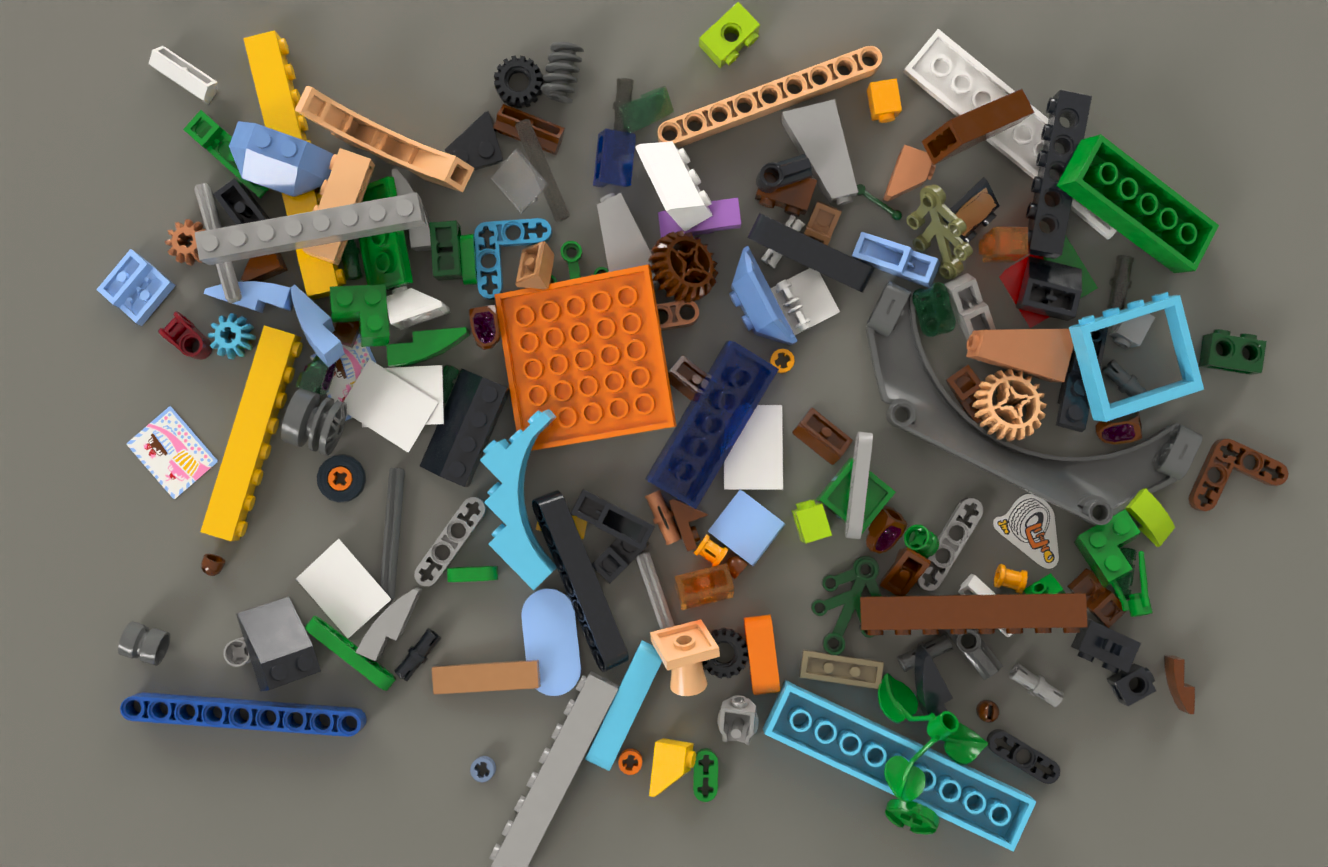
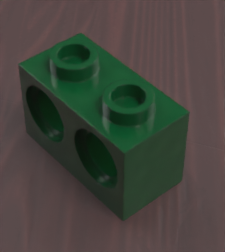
M456 220L430 222L433 277L438 281L463 279L460 252V235H462L460 224Z
M1215 329L1213 333L1203 335L1198 367L1248 375L1262 373L1267 341L1257 340V335L1240 334V337L1231 336V331ZM1217 343L1223 347V354L1221 356L1216 352ZM1244 347L1249 351L1248 360L1242 355Z

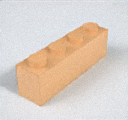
M340 148L338 154H334L330 161L329 169L332 171L329 179H325L321 186L320 195H322L319 206L315 205L313 211L361 203L375 167L373 161L370 158ZM348 240L303 248V251L310 256L339 265Z

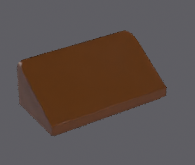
M684 355L680 357L668 372L670 385L704 411L708 409L723 390L720 384ZM702 381L708 382L716 389L710 398L697 388Z
M812 407L792 431L793 435L831 465H834L843 456L853 442L849 436Z

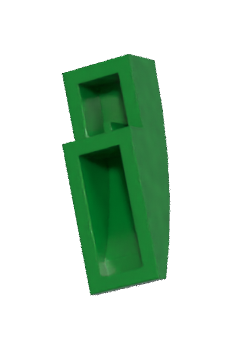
M467 327L413 331V342L386 344L388 366L392 368L403 367L430 360L457 346L470 336V330Z

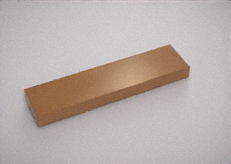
M539 660L432 667L433 694L534 689L541 687Z

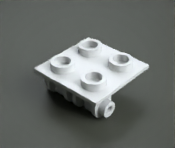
M811 268L787 280L785 279L770 288L794 335L840 312L820 272Z

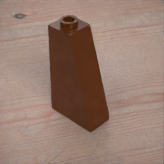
M1020 89L950 119L921 142L933 165H936L1019 124L1035 112L1023 89Z

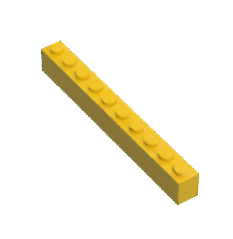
M275 30L243 38L265 127L307 141L305 131L308 130L306 118L295 111L301 97L299 91L294 89L292 80H295L296 77L291 63L288 64L286 54H289V48L285 38H281ZM319 187L296 197L282 193L287 216L311 212L315 205L319 206L322 198ZM303 248L296 250L306 294L309 298L316 300L330 296V287L346 284L345 274L342 268H338V265L310 256L303 251Z

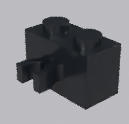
M1087 619L1088 627L1080 628V633L1076 634L1071 645L1072 648L1079 650L1077 656L1093 662L1094 658L1103 661L1102 667L1116 674L1119 669L1128 673L1141 643Z

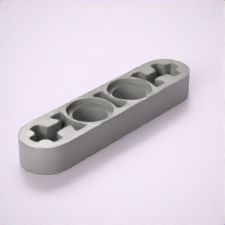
M858 431L856 436L845 527V537L860 540L862 534L873 443L872 433Z
M470 497L462 503L419 563L414 574L415 580L419 585L429 587L441 578L487 512V506L481 498ZM478 502L480 504L478 509L481 512L480 514L475 513L470 517L469 520L474 522L471 526L466 520L459 518L462 513L466 517L470 512V508L467 507L468 504ZM456 523H461L466 528V533L462 538H456L452 535L451 528ZM439 545H446L450 549L448 559L441 560L436 556V549ZM431 557L435 563L442 565V568L439 569L436 566L431 572V575L434 577L433 580L429 578L424 581L422 579L424 574L421 570L430 568L433 563L429 562L428 559Z
M965 498L958 503L938 537V549H947L950 555L949 560L945 563H939L935 558V554L928 557V560L935 566L943 568L941 573L935 570L932 575L935 582L933 584L928 583L926 586L924 585L925 579L922 578V574L917 580V585L920 588L934 591L943 582L982 517L983 506L978 500ZM973 503V509L976 511V514L968 515L965 520L970 522V525L967 526L963 522L956 521L958 516L963 519L967 511L964 509V506H970ZM955 525L963 529V536L957 541L952 540L949 536L950 528ZM929 566L924 573L930 574L933 567Z

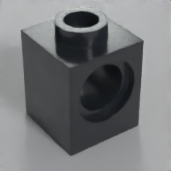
M1135 663L1131 665L1128 673L1121 670L1107 678L1118 701L1126 706H1130L1156 692L1153 685L1155 679L1150 670ZM1137 677L1138 685L1135 689L1131 690L1129 687L1130 680Z

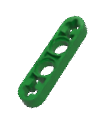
M313 616L305 626V629L313 637L382 690L388 691L396 681L395 676L377 661L356 653L358 647L321 618Z

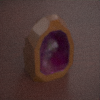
M496 305L469 309L471 330L476 344L483 350L492 349L499 342L501 335Z
M1139 411L1107 422L1099 421L1095 425L1097 436L1105 443L1115 445L1134 442L1142 438Z
M885 505L868 528L866 545L869 550L875 553H884L891 549L904 534L907 522L900 513Z

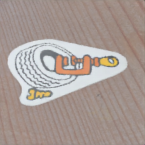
M1025 494L1014 502L1006 515L996 517L993 520L994 528L1037 564L1047 569L1054 568L1057 565L1059 553L1055 515L1053 509L1045 500L1033 494Z

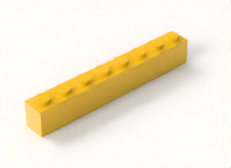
M264 325L200 532L228 541L240 540V537L245 535L248 522L245 520L248 511H251L255 504L256 497L253 494L256 485L259 486L263 478V470L261 468L264 460L268 459L271 452L269 442L272 434L276 433L279 426L277 416L287 400L285 390L287 384L292 382L295 374V368L292 367L295 358H298L301 354L303 343L300 341L302 337Z

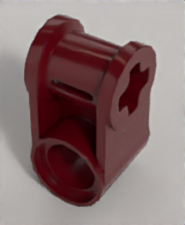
M178 311L174 312V318L165 328L158 330L164 339L188 357L202 360L210 356L212 352L210 340L188 318ZM198 340L200 347L196 352H193L192 345Z

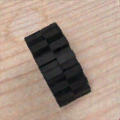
M516 55L511 56L512 60L509 61L506 58L503 60L504 64L502 66L500 64L497 66L498 72L494 74V85L501 100L504 103L507 102L511 107L513 105H516L517 108H522V105L529 107L531 106L530 103L532 101L534 103L537 102L538 95L541 96L542 94L541 86L544 83L540 69L530 58L526 60L525 56L520 55V58H516ZM524 73L528 76L529 84L525 90L514 91L509 87V79L513 74Z
M721 628L719 630H712L710 634L716 644H730L734 648V657L728 663H720L715 658L702 661L703 667L709 674L721 679L722 677H727L728 679L733 675H738L745 668L746 661H748V647L745 640L732 629Z

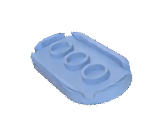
M554 588L540 589L528 597L522 608L521 618L526 661L539 660L541 687L535 689L545 695L559 696L573 689L581 674L576 614L566 594Z

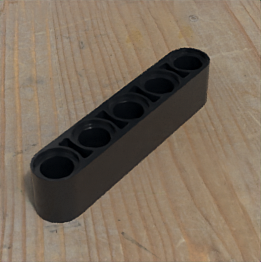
M759 213L747 237L862 293L875 268Z

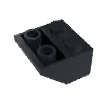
M1029 256L1016 308L1065 321L1075 318L1082 293V269Z

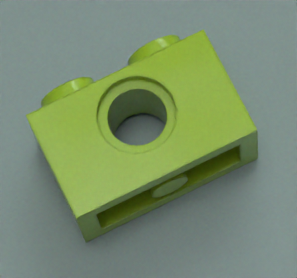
M737 2L699 38V47L720 69L726 63L729 66L739 57V51L745 45L750 47L759 38L760 24ZM734 33L738 39L734 42H729L724 38V35Z
M807 500L797 503V509L791 510L800 541L809 543L832 536L823 504L815 503L814 500Z

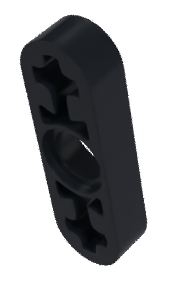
M996 729L989 733L987 746L994 754L1045 784H1052L1058 780L1060 768L1055 761L1004 730ZM1005 736L1003 741L1012 747L1011 750L1008 751L1002 746L996 749L997 744L994 740ZM1022 749H1027L1030 752L1029 761L1024 764L1018 763L1016 759L1017 753ZM1038 762L1045 767L1049 766L1052 773L1043 776V772L1034 765Z

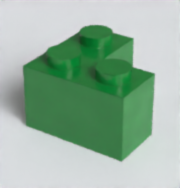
M385 284L330 287L332 323L359 321L361 347L386 346V344H389L390 333Z
M1125 509L1114 515L1109 523L1096 525L1078 535L1074 543L1103 588L1127 576L1133 569L1119 548L1135 540L1141 532Z

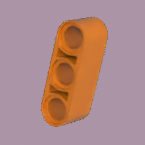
M771 615L745 617L744 628L753 695L780 692Z

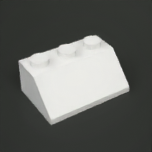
M673 142L639 144L635 147L666 212L685 232L713 216L708 207L712 202L705 190L700 191L698 184L701 183V180L694 169H689L687 164L691 161L684 148L679 150Z

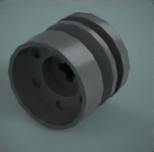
M300 388L295 392L287 407L281 428V439L283 442L302 447L308 441L309 450L317 451L319 449L320 454L329 456L343 433L347 415V404L338 400L334 403V399L326 397L320 405V394Z

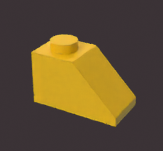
M666 738L655 742L649 796L655 797L694 767L696 761V752L693 751L694 743Z

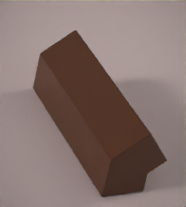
M505 104L502 105L497 113L496 122L493 127L495 132L557 155L565 130L561 126Z

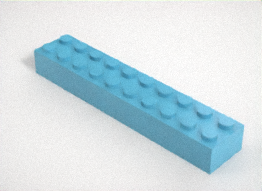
M786 680L762 728L765 735L892 795L894 793L890 789L884 774L886 762L894 756H902L909 762L924 746ZM929 748L913 765L924 772L926 782L921 795L912 801L928 807L939 817L1014 852L1036 801L1027 793L967 765L958 764L950 757Z

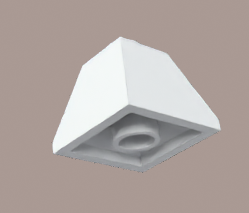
M407 286L392 290V295L386 296L389 321L391 325L400 330L451 313L450 308L443 302L415 289H408Z

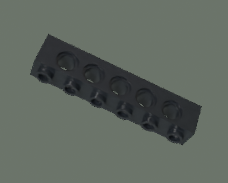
M1059 90L1053 98H1049L1046 107V114H1049L1048 124L1044 125L1041 133V140H1044L1043 150L1039 151L1036 160V166H1039L1038 176L1034 177L1031 186V192L1034 193L1033 203H1029L1026 212L1029 224L1028 229H1024L1021 238V245H1024L1023 253L1050 259H1056L1062 255L1073 198L1057 186L1059 180L1052 179L1049 172L1050 169H1055L1061 178L1080 141L1084 139L1092 96ZM1060 117H1065L1069 121V128L1061 125ZM1055 143L1063 145L1064 154H1060L1055 150ZM1045 195H1049L1054 199V207H1050L1045 203ZM1040 221H1044L1049 225V233L1041 231L1039 227Z

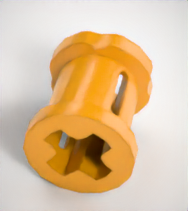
M706 534L693 554L696 556L701 555L711 562L712 567L716 569L729 549L720 547L710 540V536Z
M999 564L994 576V587L1000 588L1004 586L1016 590V593L1022 594L1027 584L1028 572L1026 570L1019 572L1007 569L1004 564Z

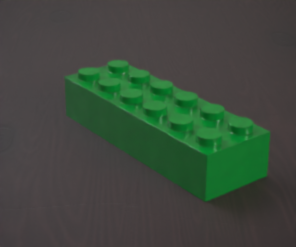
M1101 134L1080 141L1057 184L1060 189L1173 273L1196 271L1219 227L1216 222Z

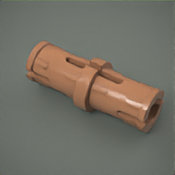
M658 490L645 496L655 517L653 522L658 524L666 545L682 539L672 518L674 514L672 511L669 512L661 491ZM658 506H660L661 511L665 517L669 529H667L664 523V520L659 512Z

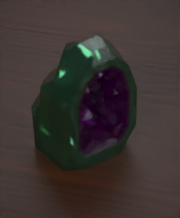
M316 355L313 361L305 365L304 370L300 372L296 387L325 396L334 377L336 362L328 367Z

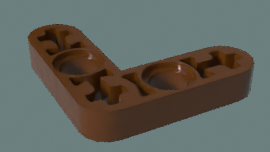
M1217 440L1211 446L1188 498L1192 508L1198 511H1210L1213 509L1233 469L1270 486L1285 483L1289 475L1288 469L1283 463L1234 440ZM1228 445V451L1239 454L1236 457L1232 455L1223 456L1220 447ZM1247 455H1252L1256 461L1254 468L1251 470L1246 469L1243 465V460ZM1213 467L1220 471V479L1215 483L1211 482L1208 478V471ZM1262 468L1276 469L1275 472L1279 474L1278 478H1272L1270 473L1261 471ZM1205 484L1206 486L1214 487L1215 489L1207 490V487H1203L1202 485ZM1205 494V498L1208 499V503L1201 504V500L1198 499V495Z

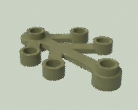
M928 185L920 191L921 205L916 211L907 216L906 221L912 229L916 230L925 223L924 217L930 211L932 221L923 234H920L913 240V246L918 252H924L931 246V240L936 235L942 258L939 273L945 279H954L964 270L962 261L966 260L973 253L972 247L959 237L967 230V226L962 219L958 218L944 204L946 194L943 189L938 185ZM942 217L949 222L948 225L943 221ZM948 240L955 246L953 250L955 255L951 254Z

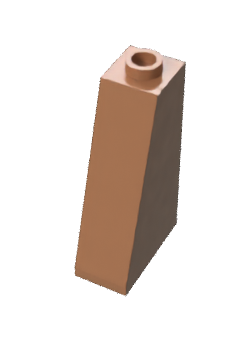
M1069 329L976 330L968 338L966 357L1005 369H1012L1015 372L1022 371L1025 375L1048 382H1064L1073 350V342Z

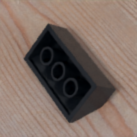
M461 369L443 410L444 424H437L420 467L458 485L469 487L483 456V450L489 442L508 398L510 389Z

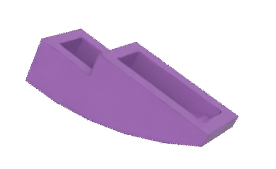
M738 198L711 201L712 204L708 207L713 216L686 232L666 210L658 212L661 238L668 233H676L681 230L685 234L692 232L693 235L714 233V231L741 228Z

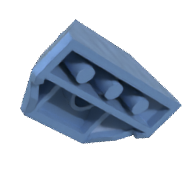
M238 121L229 148L242 179L292 197L321 187L324 180L329 179L332 171L329 169L334 155L333 153L302 139L265 126Z
M749 246L744 247L731 285L732 292L729 293L735 307L740 306L745 315L741 318L748 331L752 329L755 335L791 346L798 340Z

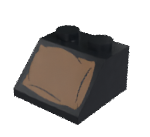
M984 177L950 208L958 218L966 223L967 230L959 237L967 243L977 235L974 230L980 224L986 227L997 216L994 211L1000 206L988 181ZM942 217L943 221L948 225L949 222Z

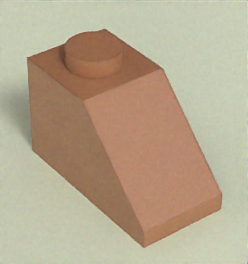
M907 145L902 147L883 198L884 201L888 202L922 186L926 179L931 180L936 165L932 164L927 152Z

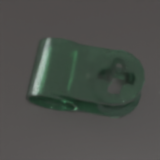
M937 282L928 289L920 288L915 290L912 298L922 332L928 337H934L953 331L956 325V318L953 314L949 293L945 285Z

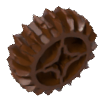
M682 230L676 233L671 232L660 238L650 251L652 255L648 261L652 264L650 266L651 272L655 274L653 281H658L660 284L658 290H666V297L674 296L675 302L684 300V303L698 301L710 293V290H712L716 283L715 278L718 275V271L714 268L718 263L712 260L714 253H709L707 250L708 244L703 245L701 243V236L693 238L692 232L685 234Z

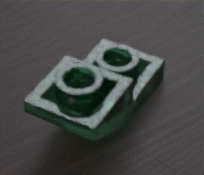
M666 86L640 95L641 98L619 106L628 133L644 128L674 112Z

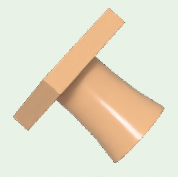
M702 620L650 632L654 648L667 671L671 670L670 689L675 694L681 696H693L704 691L707 687V679L702 661L720 657L718 645Z

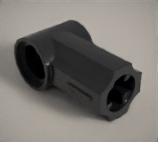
M802 154L777 163L765 164L756 178L758 188L762 192L772 193L777 188L811 178L813 175L809 158ZM772 173L776 177V182H767L764 174Z

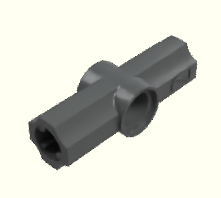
M944 629L984 680L993 676L1003 667L974 629H967V633L973 634L975 638L974 644L970 647H963L961 645V637L964 634H950V629Z

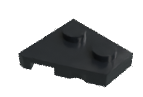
M489 111L484 112L445 148V153L454 155L474 167L473 171L504 162Z

